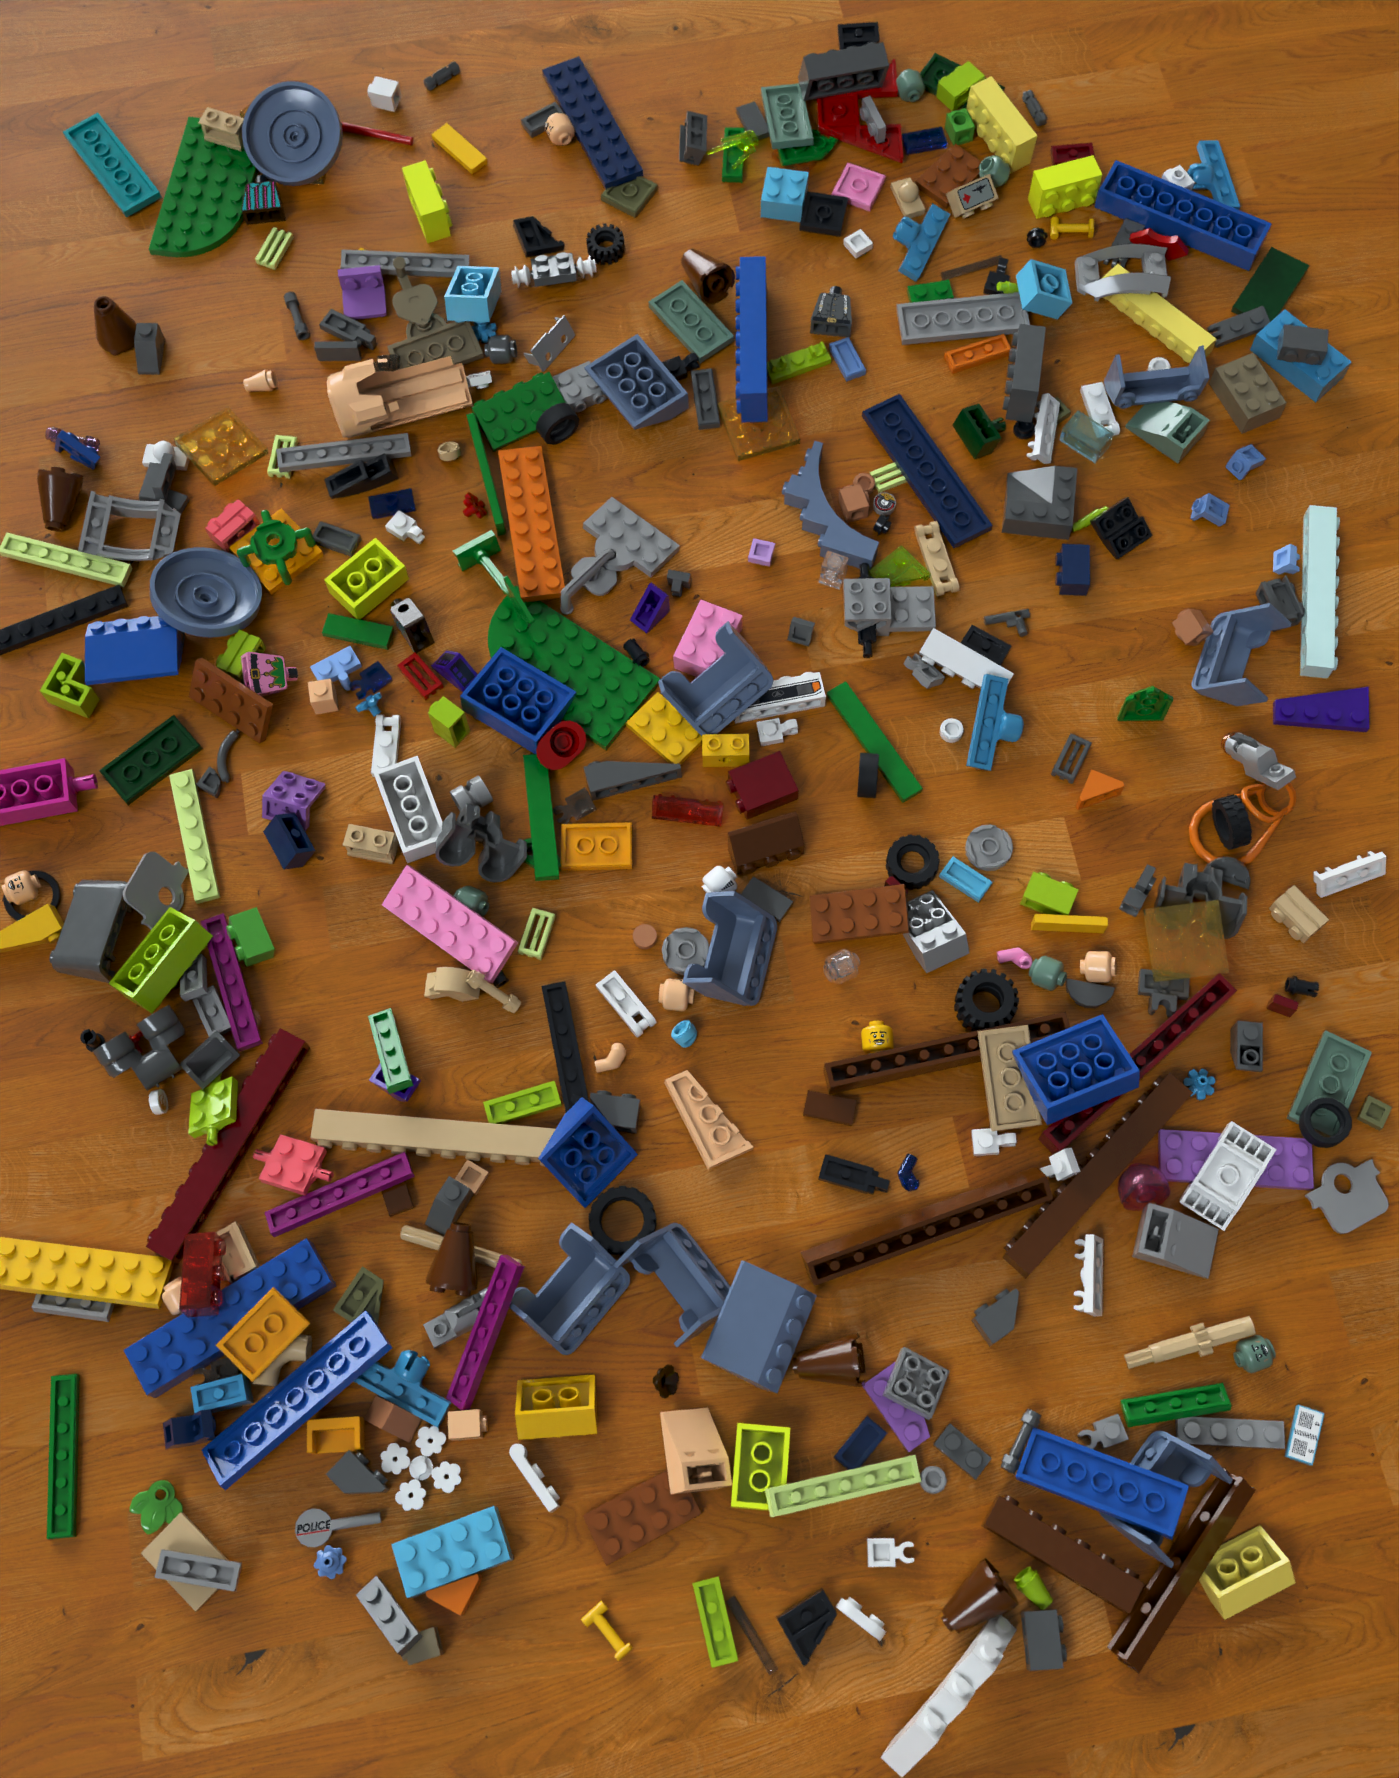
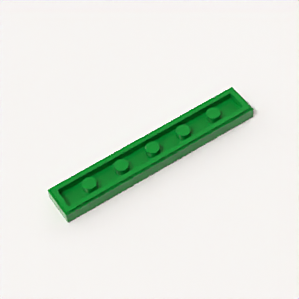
M474 413L466 414L498 536L506 535L476 415Z
M845 681L829 690L826 696L867 753L879 754L878 769L902 803L921 793L923 788L848 683Z
M537 754L523 755L535 881L558 880L559 868L548 769L540 763Z
M79 1374L51 1376L46 1539L76 1537Z

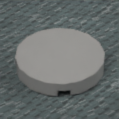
M991 824L981 825L973 829L965 845L966 856L970 863L984 871H995L1004 867L1010 860L1013 851L1012 839L1008 833Z
M688 927L678 928L667 936L663 942V961L674 973L684 975L687 966L690 964L705 966L709 943L701 932Z

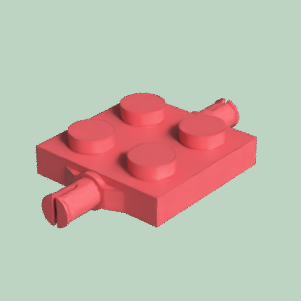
M281 1134L270 1153L256 1149V1153L253 1155L255 1160L265 1162V1166L259 1176V1180L262 1183L304 1196L307 1195L311 1184L317 1178L331 1182V1178L334 1176L333 1171L321 1169L322 1161L327 1153L324 1147Z

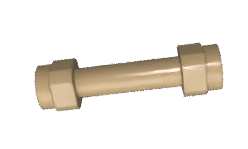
M473 969L468 974L466 982L474 989L479 987L503 1003L502 1008L508 1012L515 1013L521 1005L518 997L513 994L508 996L484 979L485 975L479 971L477 972Z

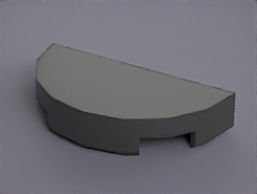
M1216 858L1208 863L1203 870V873H1208L1211 867L1223 870L1222 881L1249 890V871L1243 862L1235 858Z
M1068 978L1065 980L1067 993H1069L1077 1005L1084 1008H1098L1110 1000L1115 989L1114 987Z

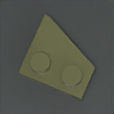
M362 1266L333 1311L349 1322H352L366 1310L378 1325L384 1280Z

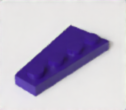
M1369 687L1276 699L1273 703V724L1367 732L1369 730Z

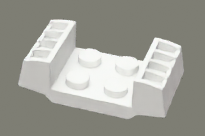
M1232 1121L1227 1124L1219 1136L1218 1143L1193 1182L1187 1186L1179 1201L1223 1231H1225L1276 1151L1274 1147Z

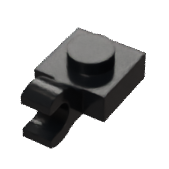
M1000 257L996 272H989L983 293L989 295L1005 294L1003 291H998L996 286L998 282L1005 283L1010 280V276L1005 275L1009 259Z
M696 353L687 355L684 360L677 356L662 362L677 381L687 378V371L699 368L697 362L699 360Z

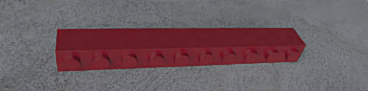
M1220 973L1129 1054L1140 1070L1139 1081L1236 993L1237 990ZM1126 1093L1052 1123L1041 1134L1039 1141L1053 1155L1066 1149Z
M281 1028L277 1034L274 1033L271 1036L266 1052L258 1057L255 1063V1070L251 1076L246 1077L242 1084V1091L237 1097L236 1122L226 1125L219 1130L217 1136L218 1143L216 1145L210 1146L205 1143L202 1149V1156L189 1170L188 1179L178 1187L175 1193L176 1198L172 1205L164 1210L157 1229H153L148 1236L146 1247L177 1265L185 1255L310 1049L306 1041Z

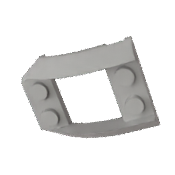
M1124 244L1107 247L1078 257L1075 260L1077 292L1084 296L1086 293L1094 296V301H1099L1102 297L1124 293L1150 295L1151 292L1162 293V297H1167L1171 276H1167L1165 253L1167 248L1144 244ZM1124 257L1141 258L1143 273H1124L1099 279V261Z
M91 491L78 551L111 559L147 561L166 557L173 553L181 514L175 508L172 509L163 499H160V501H138L110 495L105 497ZM110 514L122 517L156 519L150 549H125L104 545Z

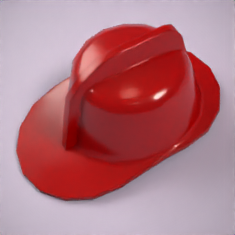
M562 721L558 723L538 742L536 749L538 760L547 769H562L584 749L586 733L576 722Z

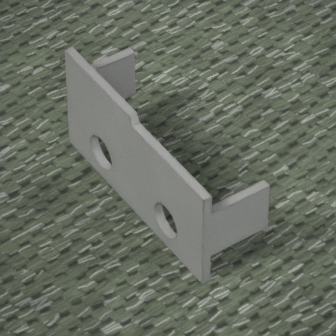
M565 315L561 318H554L557 323L530 350L532 354L523 353L528 363L539 366L542 372L547 369L575 337V333ZM563 335L566 336V340L564 343L561 342V337ZM549 352L550 359L547 361L546 354Z

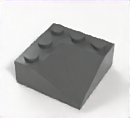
M1050 466L1008 473L1002 533L1068 540L1073 527L1077 468Z

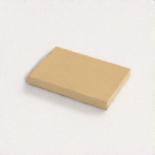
M183 1512L141 1552L156 1570L162 1549L228 1560ZM166 1580L195 1612L218 1590L217 1588Z

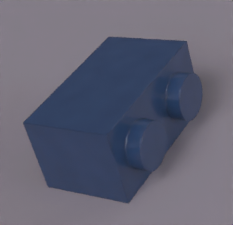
M1062 544L1060 552H1056L1055 566H1059V572H1056L1055 585L1059 586V595L1086 596L1090 586V545Z
M295 813L275 815L263 831L284 870L303 867L316 851Z

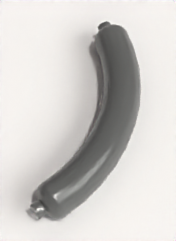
M232 730L225 737L217 755L218 773L221 780L226 783L230 782V775L226 766L227 754L231 745L239 737L238 733L240 732L238 730Z

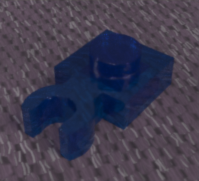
M377 661L359 673L362 679L352 681L349 684V688L351 691L361 688L356 693L358 700L366 696L369 689L376 693L393 680L380 662Z

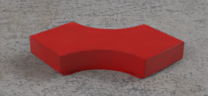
M1151 228L1132 233L1129 238L1132 244L1167 248L1165 258L1168 261L1187 256L1189 251L1178 235L1163 236L1154 232Z

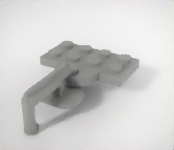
M611 497L583 523V529L597 538L595 557H584L572 567L571 576L573 579L561 590V612L565 615L572 613L574 607L571 603V597L582 586L597 596L607 594L617 584L616 571L627 570L635 566L651 578L679 551L680 545Z

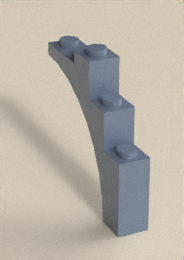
M814 441L812 449H807L805 455L806 464L800 467L798 476L792 474L789 482L785 481L782 489V494L785 495L784 504L802 509L800 514L802 530L820 535L818 547H821V557L856 568H860L859 565L862 563H868L869 572H871L878 554L879 542L863 536L849 527L836 515L827 502L819 478L823 443Z

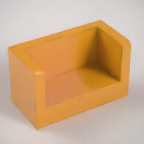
M357 1416L307 1421V1453L313 1455L341 1453L348 1450L353 1452L365 1451L364 1418Z

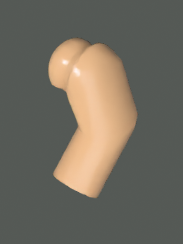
M613 1044L612 1050L606 1059L595 1061L597 1073L620 1067L626 1056V1049L623 1044Z

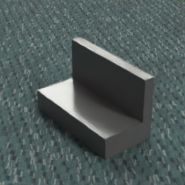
M164 453L161 463L150 462L139 493V499L160 501V499H163L166 502L177 469L173 454Z

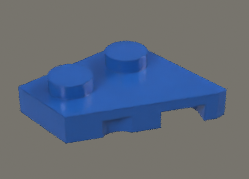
M62 430L58 434L54 450L61 453L64 449L71 454V459L93 470L99 464L100 456L94 448L80 443L79 439L71 432L66 433Z

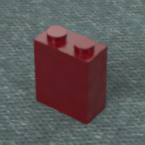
M780 751L728 771L727 788L731 794H735L737 798L735 801L736 807L740 814L744 813L746 820L798 800L799 790Z

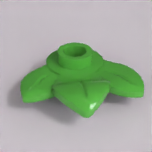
M158 1480L150 1486L149 1490L138 1493L132 1499L129 1511L134 1514H141V1526L145 1533L149 1535L157 1531L164 1522L170 1524L183 1512V1506L175 1498L174 1486L169 1481ZM157 1490H164L166 1497L164 1499L157 1498Z

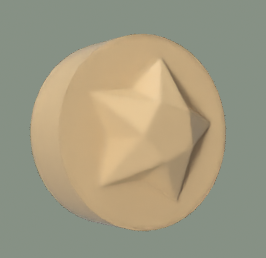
M445 442L438 447L439 457L443 461L454 460L461 454L459 445L456 442Z

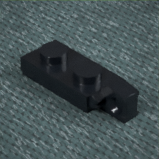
M825 1154L818 1178L820 1181L865 1194H873L874 1190L887 1193L890 1185V1180L878 1177L879 1172L875 1171L872 1167Z

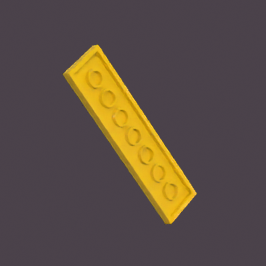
M0 1237V1289L160 1309L161 1297L165 1292L163 1287L168 1284L174 1262L165 1257Z

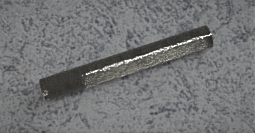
M998 255L941 272V278L944 281L998 265L1002 256Z
M734 1595L726 1603L766 1671L771 1675L778 1670V1667Z

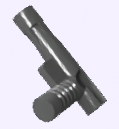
M1029 609L984 616V624L990 625L1006 622L1008 628L1016 626L1019 636L1023 637L1028 634L1024 618H1030Z

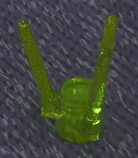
M748 130L744 133L721 139V142L724 144L707 150L705 154L709 155L737 144L741 151L745 150L746 152L732 166L734 170L750 154L756 152L754 147L758 145V138L753 130Z

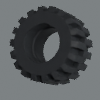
M981 969L980 973H977V971L971 972L970 977L966 976L963 979L955 996L954 1010L958 1012L956 1016L958 1021H964L962 1024L964 1028L970 1026L972 1028L971 1032L1011 1023L1017 1011L1019 998L1016 997L1018 994L1017 988H1012L1014 982L1011 979L1008 981L1005 979L1006 974L1001 973V975H997V970L992 969L988 973L987 969ZM979 992L991 993L998 999L1000 1009L991 1013L983 1012L975 1006L972 997Z

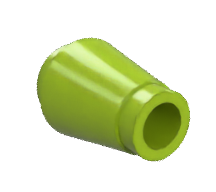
M1027 1567L1014 1578V1582L1017 1584L1016 1588L1038 1606L1040 1610L1046 1609L1053 1602L1037 1570L1033 1571L1031 1567Z

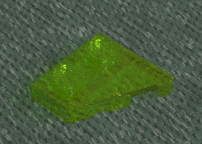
M902 545L869 570V575L873 578H890V587L908 585L911 581L922 578L925 581L931 575Z

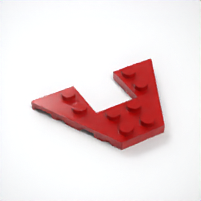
M896 59L891 60L882 87L816 99L818 131L826 136H831L845 143L903 163L901 124H885V141L877 144L875 138L869 134L868 125H860L858 98L898 96Z

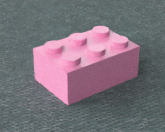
M700 600L673 655L674 669L698 677L725 653L715 640L718 629L729 621L740 634L743 615Z

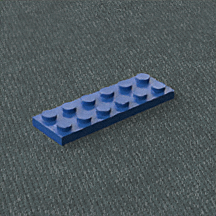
M1035 1427L1032 1429L1015 1476L1019 1481L1173 1540L1189 1490V1485Z

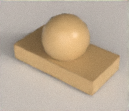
M911 177L891 183V190L904 217L913 218L925 214L924 205L918 195V186L912 182Z

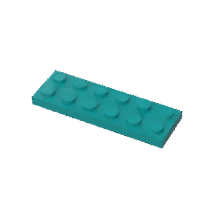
M98 112L63 131L67 141L126 218L162 198L158 189Z

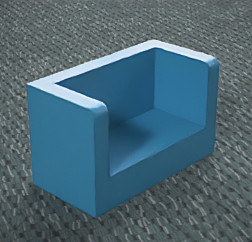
M244 1374L190 1387L194 1413L211 1409L213 1414L254 1403L250 1379Z

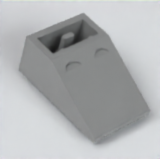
M933 890L907 902L910 933H905L903 936L926 973L970 953L965 931Z
M1148 1203L1142 1210L1132 1257L1208 1279L1219 1229L1176 1210Z

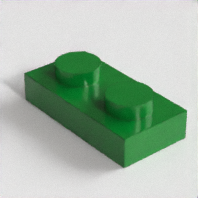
M949 280L907 287L910 303L954 298Z

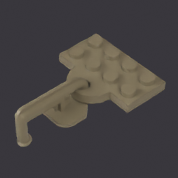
M396 257L393 260V266L396 269L397 278L403 291L393 296L392 303L397 316L409 321L406 329L407 339L387 346L396 370L451 356L454 365L459 363L464 365L483 358V352L470 322H452L447 324L442 317L433 313L438 304L433 289L427 284L412 287L405 271V259Z

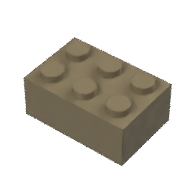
M1254 353L1215 368L1209 384L1241 434L1280 418L1286 406V401Z

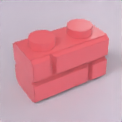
M238 499L234 503L228 504L224 508V512L217 518H212L205 529L212 541L225 552H229V547L257 527L259 521L254 512Z

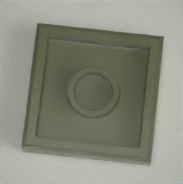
M639 176L637 179L613 188H607L601 195V201L636 218L658 190V184Z

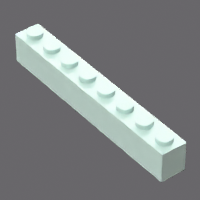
M1309 505L1303 517L1302 604L1304 615L1301 619L1300 676L1328 679L1332 671L1336 670L1338 658L1335 657V650L1338 645V637L1335 636L1338 616H1335V610L1338 607L1339 597L1335 596L1339 584V576H1336L1339 556H1336V550L1339 547L1340 538L1336 536V531L1339 528L1340 517H1337V508Z

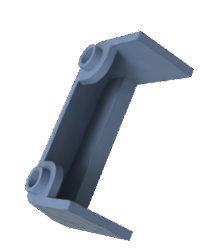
M1204 345L1198 347L1188 367L1123 374L1120 354L1115 355L1104 379L1105 390L1113 404L1121 409L1132 405L1159 402L1194 401L1201 394L1209 380Z
M1271 603L1217 615L1210 625L1213 633L1206 638L1191 683L1192 688L1200 695L1234 706L1267 702L1268 697L1247 678L1242 679L1251 649L1265 645L1272 630L1291 627L1292 623Z
M672 1223L637 1240L614 1263V1266L619 1268L632 1262L638 1272L646 1275L655 1272L685 1311L679 1317L680 1327L684 1334L674 1343L676 1347L696 1337L717 1320L731 1287L689 1232L678 1223Z
M1165 1431L1153 1432L1130 1462L1133 1465L1185 1483L1190 1487L1202 1485L1210 1474L1229 1484L1233 1481L1211 1455ZM1100 1512V1515L1110 1525L1142 1551L1168 1567H1173L1174 1563L1159 1548L1162 1544L1163 1536Z

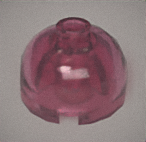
M1135 1163L1130 1165L1122 1173L1117 1184L1121 1204L1123 1203L1125 1209L1132 1211H1141L1148 1203L1156 1202V1205H1160L1171 1194L1164 1173L1155 1166Z

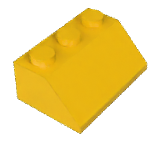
M595 1374L517 1380L515 1419L518 1440L597 1434Z

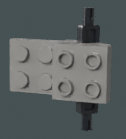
M868 563L859 565V578L844 579V623L846 627L858 632V643L863 646L864 658L873 657L872 644L876 642V636H889V632L932 631L933 628H936L934 586L890 587V578H873L869 575Z

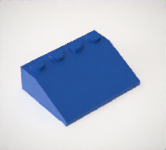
M141 616L135 619H117L108 622L96 621L88 624L85 634L86 685L179 675L186 637L185 633L167 624L160 616Z
M500 647L460 695V700L464 712L532 753L537 754L538 742L555 725L561 722L576 696V691Z
M1103 1014L1012 1051L1032 1099L1047 1125L1139 1087L1140 1070Z

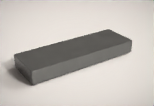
M712 368L691 371L698 429L720 428Z

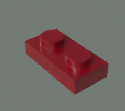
M1092 143L1051 146L1050 150L1053 166L1092 155L1095 158Z

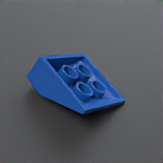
M581 1097L563 1116L538 1159L573 1197L586 1208L638 1154L598 1109Z

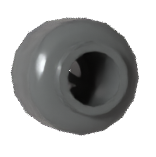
M509 335L491 336L488 344H485V355L490 358L493 364H509L517 357L516 341L512 340Z

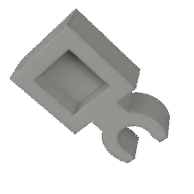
M914 654L913 658L907 656L904 665L908 669L913 670L912 675L922 686L929 689L942 684L945 676L934 666L925 664L921 660L922 657L918 654Z
M1119 1414L1092 1423L1095 1431L1086 1429L1077 1434L1078 1437L1086 1435L1090 1438V1444L1085 1447L1091 1449L1095 1448L1097 1442H1100L1102 1449L1128 1440Z

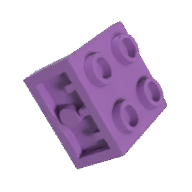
M380 265L338 270L345 316L354 320L387 316L385 284Z
M282 771L262 795V818L272 820L275 815L295 813L306 831L309 827L310 807L325 789V783L296 775L292 772Z

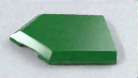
M811 129L813 145L776 149L781 166L824 159L838 143V139L831 136L827 138L820 135L819 131Z
M1154 686L1131 693L1125 698L1117 716V721H1163L1173 702V697Z

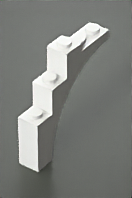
M1002 1615L986 1621L981 1631L950 1673L919 1711L891 1740L882 1754L881 1758L901 1777L938 1742L946 1727L967 1706L975 1691L994 1673L1004 1656V1650L1017 1630Z

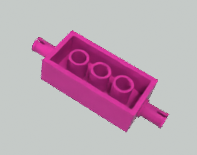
M65 758L0 770V826L78 811L76 794L79 791L98 788V785L95 784L98 783L95 774L75 778L74 769Z

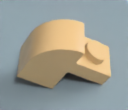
M438 967L436 972L427 973L424 997L435 999L448 996L463 1002L479 999L480 988L474 989L466 982V978L471 971L454 967Z

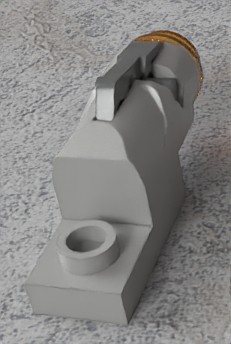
M1240 732L1227 733L1222 738V749L1234 760L1243 763L1246 775L1277 790L1296 778L1293 769L1278 763L1276 753L1272 748L1259 743L1252 737Z
M488 1287L444 1311V1314L423 1324L435 1349L472 1330Z

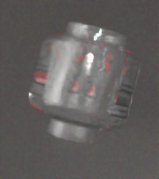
M841 949L826 957L825 965H823L824 974L830 982L843 984L858 975L859 957L847 949Z

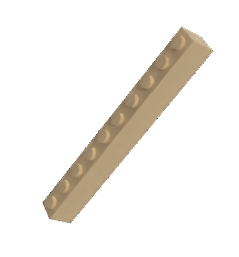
M315 1109L310 1138L317 1146L327 1149L332 1148V1145L342 1146V1149L351 1151L357 1150V1147L366 1148L369 1152L380 1153L382 1149L391 1150L393 1154L410 1151L416 1152V1155L430 1157L431 1153L441 1154L442 1158L455 1159L456 1155L465 1156V1159L480 1161L482 1157L490 1158V1161L496 1163H505L506 1159L515 1160V1163L520 1165L540 1162V1165L544 1166L538 1158L555 1129Z

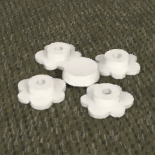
M431 1426L430 1429L428 1427L420 1428L416 1446L421 1448V1453L424 1456H417L411 1463L410 1458L407 1456V1448H400L396 1443H391L387 1447V1451L381 1453V1459L384 1460L381 1468L384 1472L392 1471L393 1474L398 1475L402 1469L409 1467L410 1474L414 1478L409 1483H402L400 1485L401 1491L397 1492L395 1496L396 1502L403 1504L402 1507L405 1511H409L412 1508L418 1510L424 1504L423 1498L426 1496V1490L421 1488V1483L418 1480H425L432 1475V1478L435 1480L434 1487L437 1489L442 1488L445 1493H451L455 1489V1485L461 1483V1477L459 1476L461 1470L458 1464H449L444 1461L440 1464V1467L433 1469V1464L428 1458L433 1452L436 1454L442 1451L441 1445L446 1442V1435L443 1432H439V1428L436 1426Z

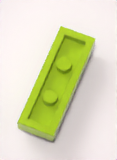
M555 1081L483 1102L488 1122L493 1124H504L562 1106Z
M719 1576L693 1583L711 1667L714 1668L737 1662L738 1657Z

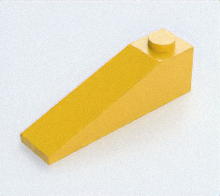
M46 904L0 931V953L48 942H57L64 922L55 906Z

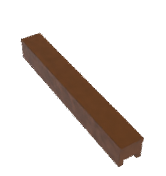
M1225 1468L1223 1469L1233 1481L1229 1484L1218 1477L1215 1478L1166 1554L1174 1563L1173 1567L1170 1568L1161 1562L1134 1604L1130 1614L1127 1615L1107 1646L1118 1657L1119 1661L1137 1673H1140L1256 1491L1244 1478L1229 1473Z

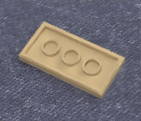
M1028 1025L977 1031L991 1131L1042 1125L1041 1114L1032 1099L1012 1054L1013 1050L1031 1044Z

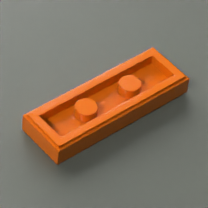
M1001 334L945 352L944 358L951 373L954 374L1009 356L1011 346L1005 334Z

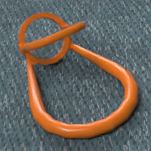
M1262 782L1246 786L1242 789L1241 793L1235 794L1238 798L1242 799L1244 805L1256 818L1266 823H1272L1245 856L1237 859L1243 862L1244 865L1251 863L1261 853L1283 816L1293 811L1296 803V792L1290 782L1285 785L1290 796L1289 805L1281 811L1273 810L1266 803L1264 792L1268 785ZM1256 794L1262 809L1268 814L1273 815V817L1260 813L1248 797ZM1214 800L1203 804L1193 814L1189 825L1190 843L1196 854L1207 863L1218 857L1213 856L1203 847L1199 840L1198 828L1201 819L1208 812L1212 811Z

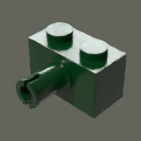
M975 404L963 408L952 426L972 457L977 459L992 454L1002 438L998 432L1005 431L1006 422L1001 417L991 421L981 405Z

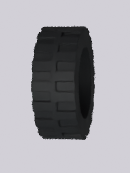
M1233 794L1214 800L1212 803V817L1217 834L1224 847L1232 850L1249 845L1252 840V829L1248 813L1241 799Z
M911 834L906 837L902 836L897 841L895 840L892 847L888 850L886 859L888 876H893L901 884H905L908 890L921 889L923 886L929 885L930 881H933L937 874L940 862L938 850L935 849L936 846L929 842V839L923 838L920 835L913 836ZM905 853H919L924 859V867L916 873L904 870L901 865V858Z

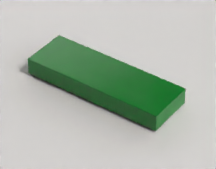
M725 127L722 182L742 183L745 128Z
M328 613L322 630L324 637L386 650L389 648L394 633L393 626Z

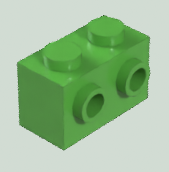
M257 907L229 916V924L226 926V930L230 940L234 939L236 942L235 952L239 961L243 960L245 966L248 967L274 958L275 948Z

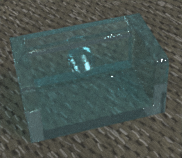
M1078 410L1062 428L1059 440L1093 463H1096L1111 445L1114 433Z

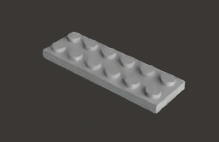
M1019 292L897 304L896 307L902 345L988 337L1001 334L1008 335L1014 332L1018 333L1019 324L1030 325L1028 312L1022 309Z

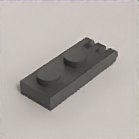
M1125 218L1111 247L1132 244L1129 240L1130 235L1144 230L1145 225ZM1129 257L1111 259L1113 260L1111 267L1114 268L1119 262L1125 268ZM1110 259L1104 260L1103 264L1108 265Z
M1261 306L1210 325L1207 329L1209 333H1212V336L1219 339L1215 342V347L1218 348L1260 332L1270 323L1264 307Z

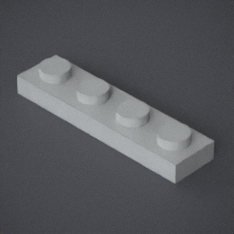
M1206 1417L1176 1419V1438L1190 1445L1285 1449L1284 1421Z

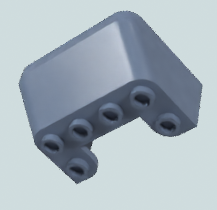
M729 621L719 628L715 635L718 646L725 653L690 683L682 673L671 671L658 681L661 694L701 736L719 733L773 685V677L768 668Z
M736 891L706 893L702 911L705 918L714 923L715 927L705 966L703 967L700 964L688 965L682 983L709 998L744 1006H754L759 1002L777 931L776 919L773 915Z
M572 1222L559 1239L560 1248L568 1257L536 1295L525 1287L516 1288L509 1306L519 1318L563 1355H569L578 1348L624 1293L630 1283L629 1273L622 1266L616 1268L614 1266L616 1260L592 1236Z

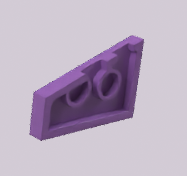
M894 1362L867 1381L863 1388L909 1453L927 1440L930 1435L924 1417L883 1396L895 1365Z

